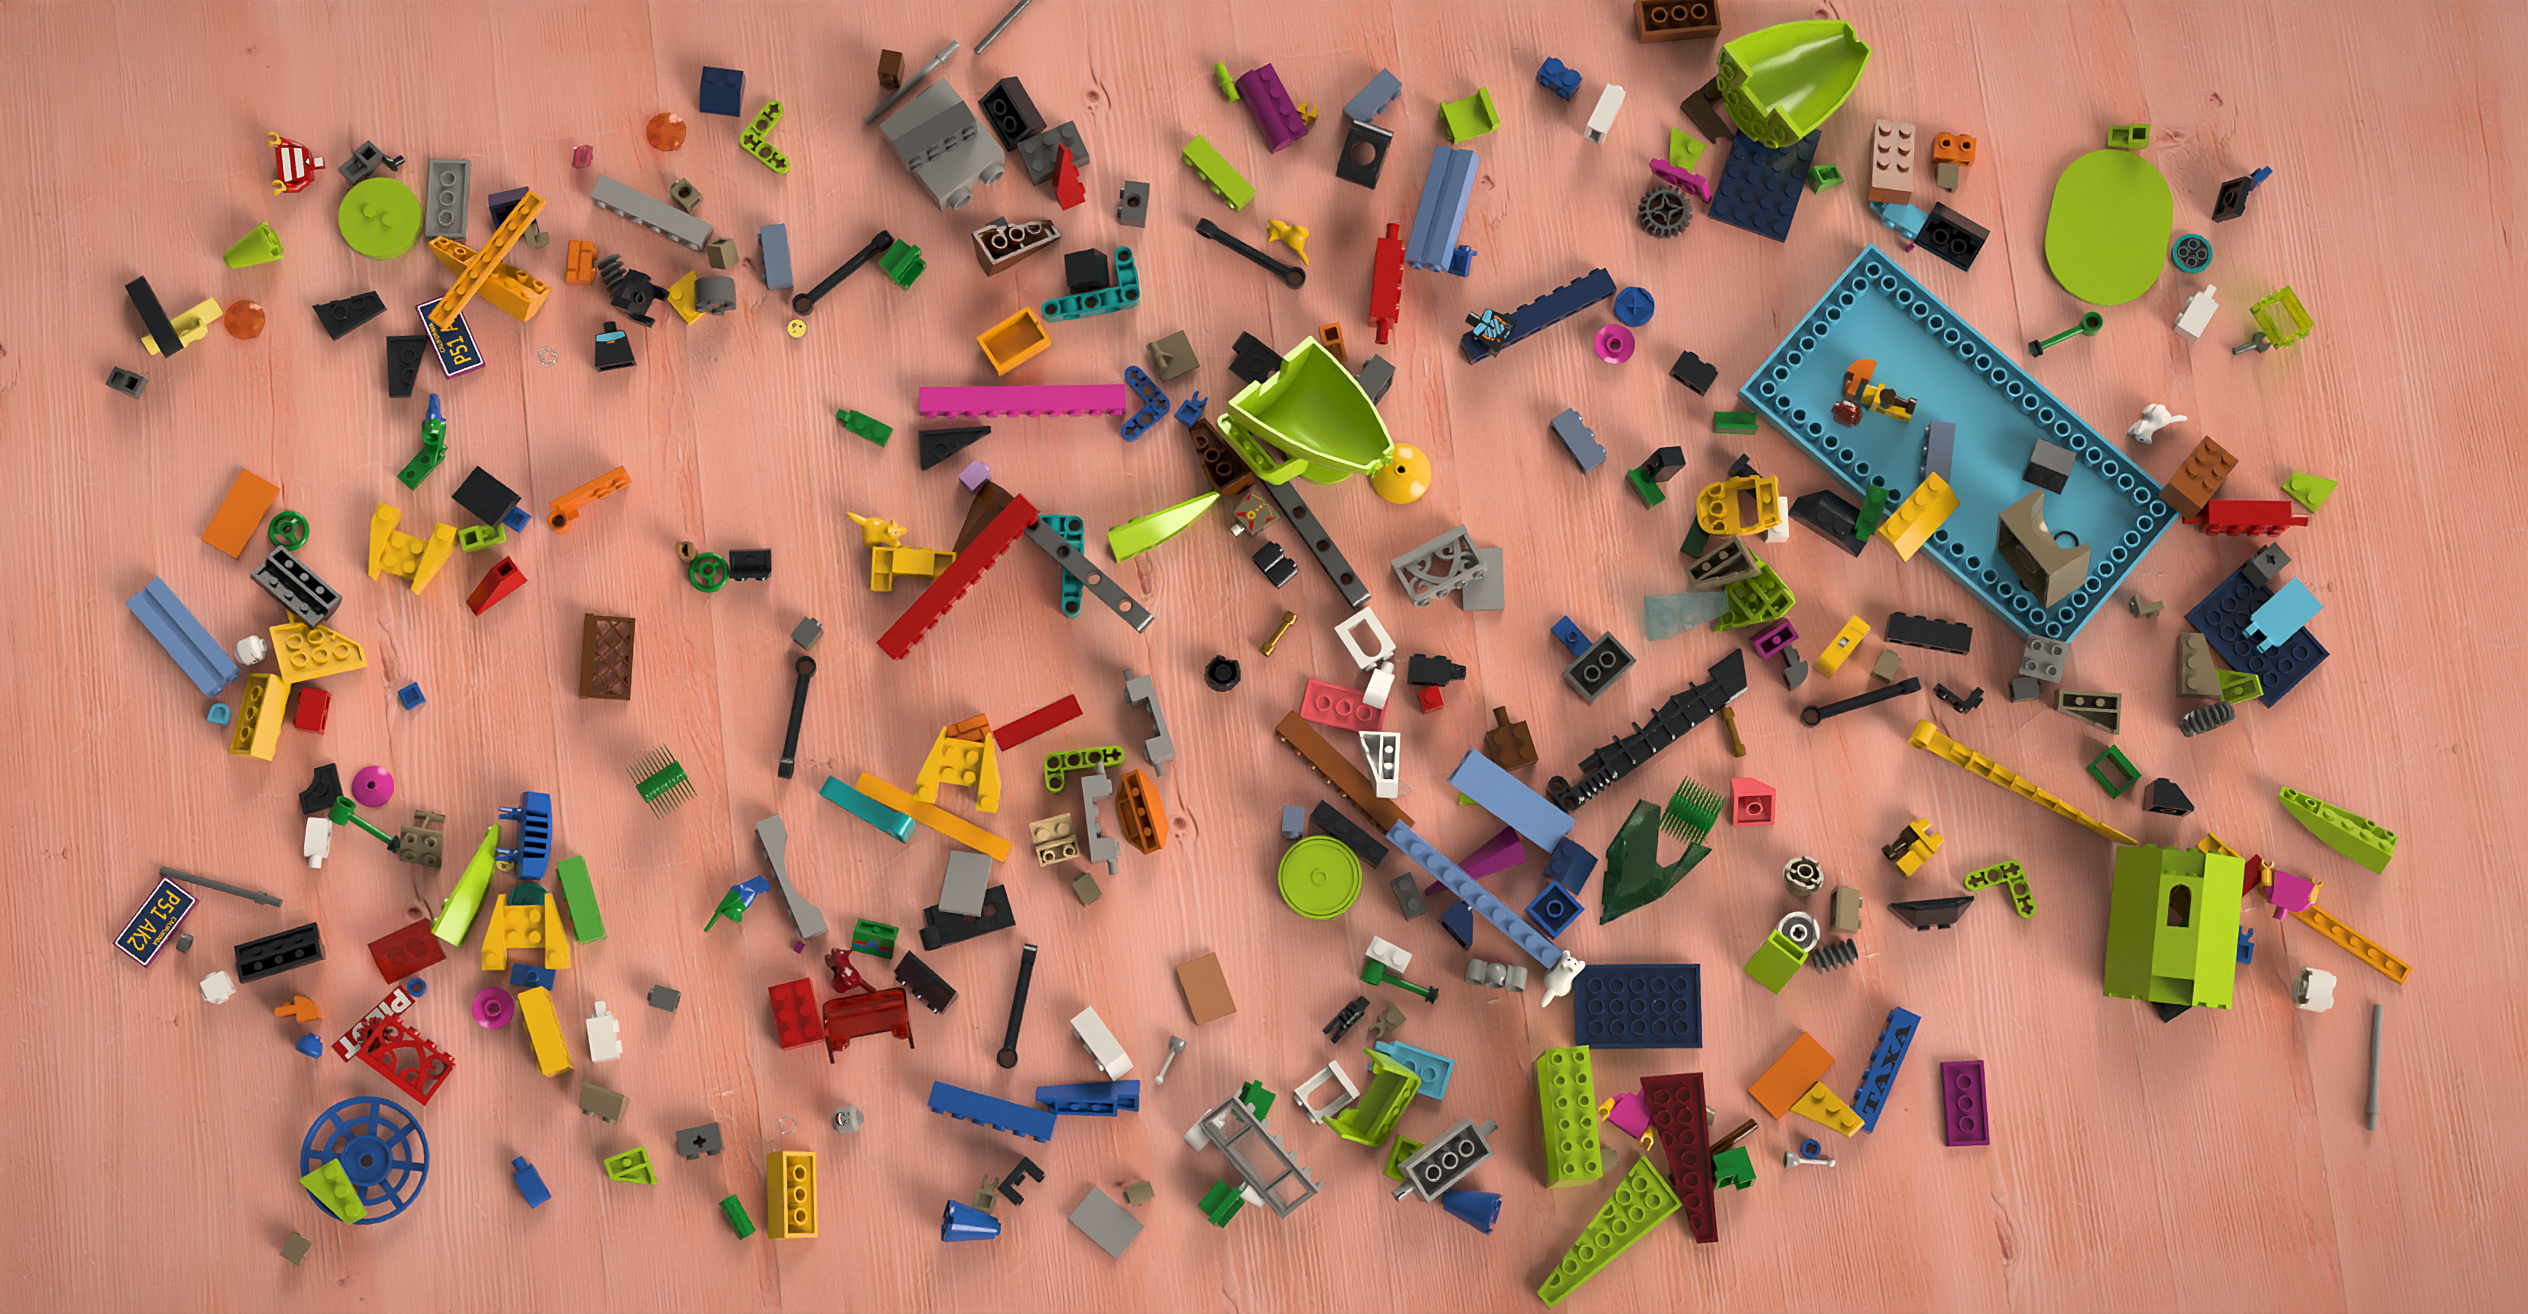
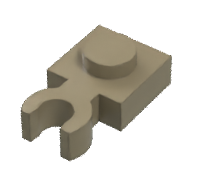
M1393 1003L1377 1016L1381 1022L1371 1024L1368 1030L1371 1031L1373 1028L1380 1030V1033L1375 1037L1377 1040L1383 1036L1385 1029L1391 1033L1407 1019Z
M985 1174L982 1179L984 1189L977 1187L972 1208L993 1214L998 1193L992 1191L993 1188L997 1187L999 1178L996 1177L993 1184H988V1175Z

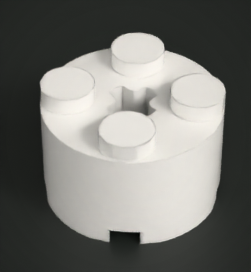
M1792 912L1778 922L1775 928L1807 953L1815 947L1820 936L1817 922L1804 912ZM1795 929L1797 933H1801V936L1798 937V939L1796 936H1793V932L1795 931Z
M2309 967L2300 968L2299 971L2302 973L2300 977H2295L2292 988V1000H2296L2297 1003L2294 1004V1007L2319 1013L2324 1012L2326 1009H2331L2334 1002L2332 992L2336 986V976H2333L2328 971Z

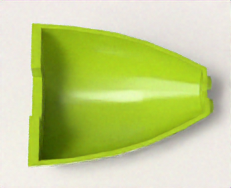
M1805 20L1777 24L1746 34L1722 46L1716 65L1719 66V75L1716 76L1718 90L1723 93L1725 99L1723 104L1728 114L1745 135L1753 141L1759 140L1768 148H1787L1816 129L1844 103L1863 74L1872 49L1864 40L1859 41L1856 38V30L1847 20Z
M1311 336L1283 357L1280 370L1262 385L1256 380L1231 399L1227 405L1228 415L1248 431L1289 455L1316 465L1345 472L1370 475L1374 478L1379 473L1380 468L1383 465L1388 466L1394 458L1391 454L1395 446L1370 398L1350 373Z

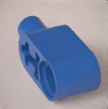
M523 1156L511 1162L516 1170L513 1173V1177L532 1209L551 1198L547 1187L532 1163L527 1165Z

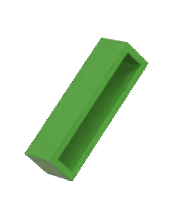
M580 855L557 862L558 868L555 869L558 881L562 880L564 886L561 889L564 901L568 900L570 908L567 909L569 920L574 921L575 928L572 931L575 940H579L582 945L607 938L584 857Z

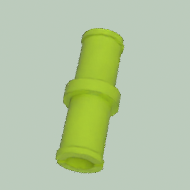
M1219 62L1212 66L1219 80L1218 85L1223 89L1228 104L1238 101L1240 96L1233 84L1234 79L1230 77L1225 63Z

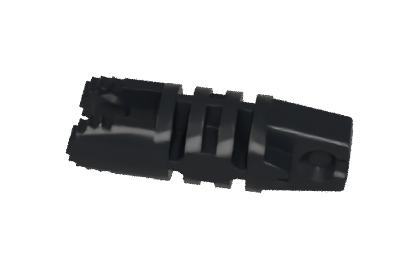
M1360 996L1355 1002L1351 1000L1322 1031L1325 1034H1329L1338 1025L1340 1028L1331 1038L1334 1044L1337 1043L1365 1014L1363 1011L1370 1002L1363 996Z

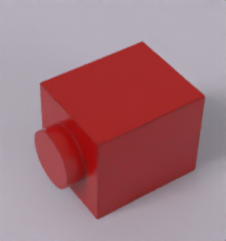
M1438 685L1417 692L1418 702L1423 715L1443 709L1444 703Z

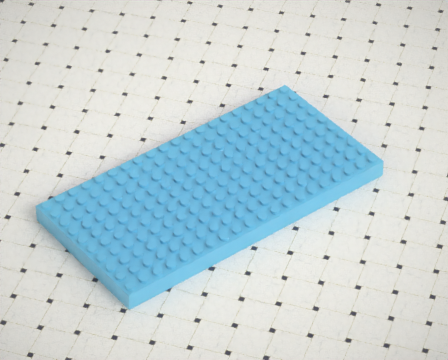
M1871 242L1737 394L1741 401L1862 503L1870 484L1889 490L1880 517L1884 522L1895 513L1922 483V478H1919L1920 466L1924 465V458H1921L1922 447L1926 446V438H1923L1924 427L1928 426L1931 420L1955 423L1950 483L1948 485L1959 500L1960 505L1918 550L2026 642L2030 633L2070 643L2180 515L2179 512L2158 496L2164 488L2161 484ZM1860 359L1876 361V367L1867 385L1877 387L1879 383L1885 384L1884 389H1894L1898 397L1905 400L1908 397L1917 399L1914 412L1908 423L1882 415L1877 411L1874 413L1870 412V406L1859 403L1863 390L1866 387L1862 383L1859 384L1853 399L1848 401L1850 403L1853 402L1850 406L1855 409L1847 410L1845 408L1846 405L1843 403L1847 398L1844 397L1846 391L1843 388L1847 379L1850 378L1845 377L1844 374L1852 363ZM2038 437L2077 453L2061 495L2040 487L2044 492L2042 510L2044 522L2053 538L2059 532L2070 531L2078 538L2079 546L2087 543L2091 548L2086 583L2046 610L2031 592L2025 591L2020 586V578L1995 549L1998 514L2039 488L2037 485L2022 480L2021 475ZM2062 534L2055 540L2060 548L2076 547L2075 539L2069 534Z

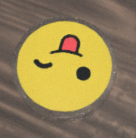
M795 318L787 324V332L792 339L801 340L807 335L808 328L802 319Z
M495 862L496 868L502 873H511L515 870L514 862Z

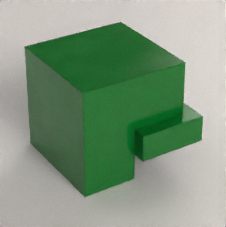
M900 238L879 262L880 271L892 283L900 286L905 291L910 288L927 266L926 262L919 258L922 255L921 249L915 244L910 247Z
M1254 1080L1253 1085L1245 1081L1242 1093L1238 1098L1245 1106L1249 1103L1255 1106L1252 1114L1260 1122L1266 1118L1276 1094L1261 1088L1263 1083L1258 1080ZM1232 1108L1230 1113L1237 1116L1236 1119L1244 1123L1245 1121Z
M1745 1146L1712 1156L1711 1168L1714 1174V1190L1733 1185L1734 1183L1737 1191L1754 1186L1756 1175Z
M1219 1179L1197 1207L1209 1217L1207 1221L1213 1226L1217 1223L1224 1229L1245 1204V1201L1239 1197L1242 1192L1235 1187L1232 1190Z

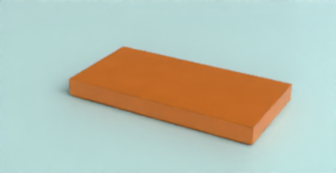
M243 468L201 537V540L238 560L281 489Z
M1804 1031L1747 1092L1778 1121L1836 1060L1808 1032Z

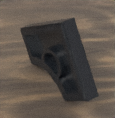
M335 763L314 768L312 784L307 790L299 793L304 815L329 809L333 806L338 796L344 797Z

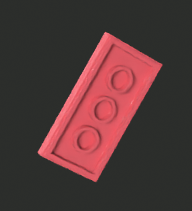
M1308 678L1299 716L1304 721L1359 734V731L1381 732L1389 698L1386 699L1381 710L1362 703L1365 695L1363 691Z

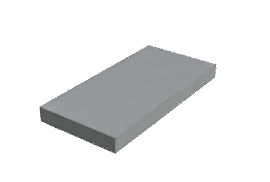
M429 159L425 239H435L438 236H442L449 240H467L471 174L470 160Z

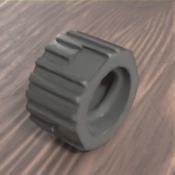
M184 932L178 940L176 950L186 954L193 943L194 936Z

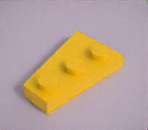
M1821 1081L1790 1108L1791 1113L1799 1114L1806 1117L1809 1121L1822 1124L1828 1129L1848 1138L1865 1124L1862 1118Z

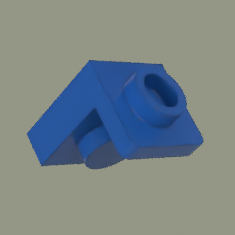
M1459 245L1458 248L1453 249V256L1447 273L1468 277L1472 256H1477V251L1471 250V247L1467 245Z

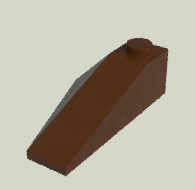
M1051 220L1031 221L1020 225L1008 223L1007 226L997 227L996 225H988L971 234L977 260L988 277L1008 269L1061 238L1060 233Z
M1206 418L1195 423L1191 429L1188 428L1207 482L1219 495H1239L1255 484L1253 471Z
M990 480L975 496L952 551L956 552V559L1014 499L1005 489Z

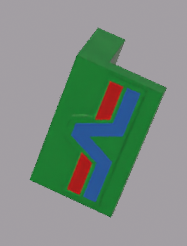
M1719 411L1714 413V433L1755 435L1758 430L1756 413Z
M1642 466L1637 467L1633 471L1631 469L1627 471L1625 478L1647 510L1665 500L1666 497L1656 483L1647 484L1645 476L1642 474Z
M858 918L853 932L851 950L892 960L899 927Z

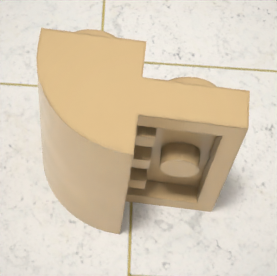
M1070 812L1029 823L1041 867L1081 856Z

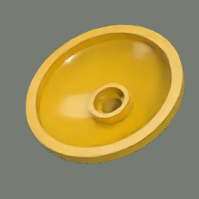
M1396 443L1391 454L1394 457L1392 462L1388 466L1383 465L1374 478L1370 476V481L1375 492L1384 500L1395 504H1406L1417 500L1425 493L1431 480V467L1427 457L1418 448L1405 443ZM1402 467L1405 469V472L1399 473L1397 469Z

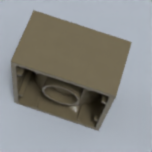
M2039 487L1998 514L1995 549L2046 610L2086 583L2091 548L2087 543L2074 548H2060L2043 519L2044 492Z

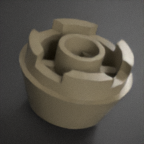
M1803 855L1802 858H1792L1784 866L1783 878L1789 893L1803 898L1810 896L1821 888L1824 882V872L1818 866L1819 862L1816 859Z

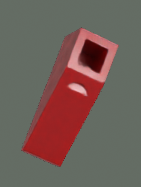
M1061 142L1058 145L1052 188L1060 207L1064 211L1086 202L1083 196L1086 191L1083 183L1078 182L1077 177L1080 174L1076 165L1071 163V160L1074 158L1070 148H1065Z
M507 556L489 570L466 602L477 617L528 580L510 556Z

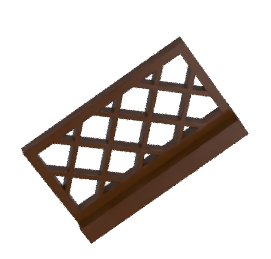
M585 613L579 699L595 698L630 701L635 618L599 616ZM597 621H606L611 628L602 634L597 629ZM622 622L631 623L630 631L625 636L616 628ZM614 629L621 639L612 646L605 636ZM629 635H630V643H629V641L626 639ZM603 639L610 648L601 655L596 650V644ZM622 641L629 646V651L623 657L615 649ZM611 650L620 658L612 666L604 659V656ZM600 660L608 667L601 675L594 669V665ZM621 661L628 667V672L622 677L613 669ZM609 671H612L618 678L611 686L602 678ZM595 674L598 678L593 681ZM599 680L608 688L602 694L593 693V685ZM621 681L627 688L626 695H617L612 688Z

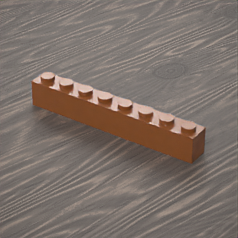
M1293 710L1275 727V732L1277 733L1275 736L1282 743L1287 742L1292 747L1290 750L1297 757L1300 758L1302 756L1307 760L1306 765L1314 772L1318 770L1323 775L1321 777L1323 781L1329 786L1333 784L1338 789L1336 792L1343 799L1346 800L1348 798L1354 803L1352 807L1358 813L1364 812L1369 817L1367 819L1368 822L1375 828L1379 826L1384 831L1383 835L1385 837L1398 819H1401L1410 828L1414 826L1415 822L1392 800L1376 797L1371 781Z

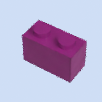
M1781 617L1748 638L1757 655L1765 660L1798 639L1799 636L1790 621Z

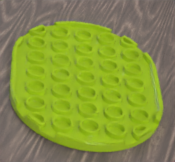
M2104 149L2085 154L2071 163L2062 173L2056 183L2051 199L2044 235V255L2053 278L2071 296L2092 305L2116 306L2140 297L2157 280L2164 266L2174 213L2172 195L2161 173L2144 158L2131 152L2117 149Z

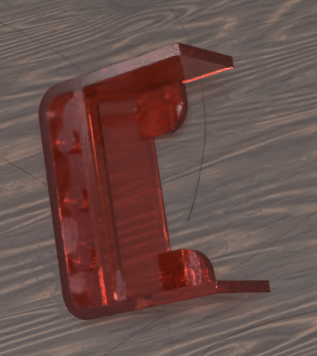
M902 987L831 999L822 1005L824 1037L831 1064H835L834 1051L845 1050L850 1045L851 1038L891 1031L894 1038L900 1040L908 1038L910 1049L915 1048L906 990Z

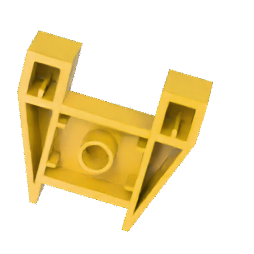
M378 502L371 520L368 576L373 581H377L379 573L382 571L413 582L411 591L418 596L453 554L459 540L458 529L437 522L429 542L396 531L403 513L396 507Z
M943 726L916 779L913 800L934 804L938 795L939 782L979 788L976 810L997 813L1002 785L992 734H987L985 743L947 738V726Z
M552 893L545 894V905L507 906L506 894L498 896L482 946V970L507 969V948H545L546 969L571 968L570 944Z

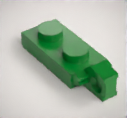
M839 409L835 415L836 419L844 422L843 427L847 431L883 448L893 431L892 427L858 411L850 410L848 413Z

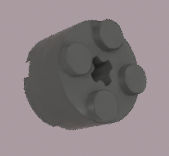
M715 276V280H708V277H703L694 281L695 310L697 313L712 312V315L720 316L724 315V311L737 308L734 279L726 276Z

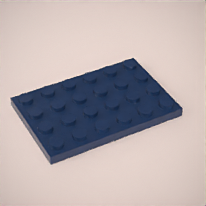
M1738 127L1707 217L1785 243L1822 131L1814 129L1801 140L1787 148L1778 147L1773 149L1765 147L1764 143L1759 140L1753 141Z
M2244 563L2189 611L2184 618L2198 633H2204L2206 642L2233 671L2258 675L2264 694L2258 698L2269 709L2330 654L2304 626L2278 648L2271 645L2262 654L2256 650V647L2266 639L2264 634L2258 629L2246 639L2241 632L2252 623L2249 617L2275 594L2266 584L2257 589L2243 574L2242 570L2247 566Z
M1700 964L1585 965L1584 969L1574 977L1575 1046L1589 1045V1050L1702 1049Z

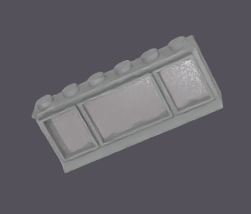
M1239 1088L1204 1115L1198 1125L1201 1127L1202 1132L1213 1140L1217 1149L1229 1158L1230 1163L1238 1168L1243 1174L1244 1179L1255 1187L1259 1196L1265 1199L1271 1205L1272 1210L1284 1219L1313 1195L1319 1193L1324 1182L1320 1180L1317 1184H1314L1309 1178L1312 1173L1310 1167L1306 1166L1301 1169L1295 1162L1298 1157L1297 1153L1294 1150L1287 1153L1281 1147L1284 1141L1281 1135L1278 1134L1273 1138L1266 1130L1269 1126L1267 1119L1264 1118L1260 1122L1252 1114L1255 1106L1252 1103L1245 1106L1238 1098L1242 1093V1090Z

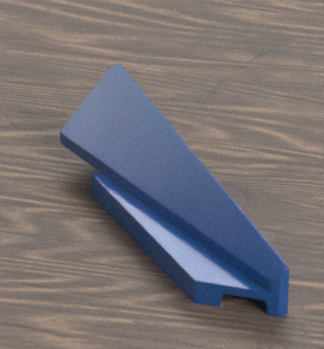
M1140 1080L1040 1086L1036 1088L1035 1100L1046 1104L1048 1111L1054 1115L1117 1117L1118 1109L1139 1112Z

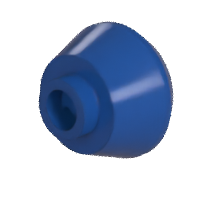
M309 1032L308 1036L303 1035L295 1043V1049L317 1059L322 1056L323 1043L320 1042L321 1037Z

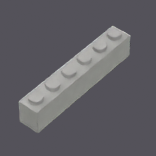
M602 174L590 195L594 202L593 204L598 208L605 209L606 207L612 210L614 215L621 218L626 216L630 218L632 223L638 226L642 224L648 226V229L655 234H660L661 232L667 235V238L673 242L678 243V241L685 243L687 248L693 251L698 249L703 252L713 232L711 224Z

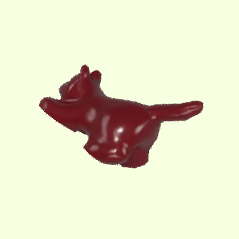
M833 948L831 955H825L826 965L835 973L831 986L836 992L843 994L847 990L855 989L858 986H861L868 992H876V989L863 980L858 970L851 965L849 955L852 953V950Z

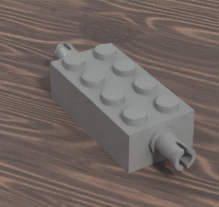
M1462 1117L1400 1163L1397 1167L1405 1178V1182L1391 1191L1392 1196L1395 1195L1393 1198L1400 1202L1410 1193L1414 1192L1420 1202L1429 1203L1492 1156L1494 1152L1488 1145L1485 1137L1498 1129V1125H1494L1496 1123L1494 1119L1490 1117L1486 1122L1477 1127L1472 1118Z

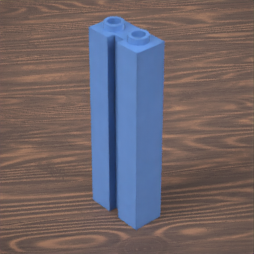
M1436 146L1404 258L1411 268L1416 270L1427 268L1437 273L1449 270L1453 249H1455L1480 160L1473 150H1453L1450 147Z
M159 576L146 585L141 593L138 592L126 602V605L207 697L218 696L223 691L224 686L235 682L239 678L242 670Z
M1469 747L1458 767L1453 770L1447 779V782L1550 854L1553 851L1555 852L1564 834L1567 835L1574 826L1572 823L1575 819L1472 747Z

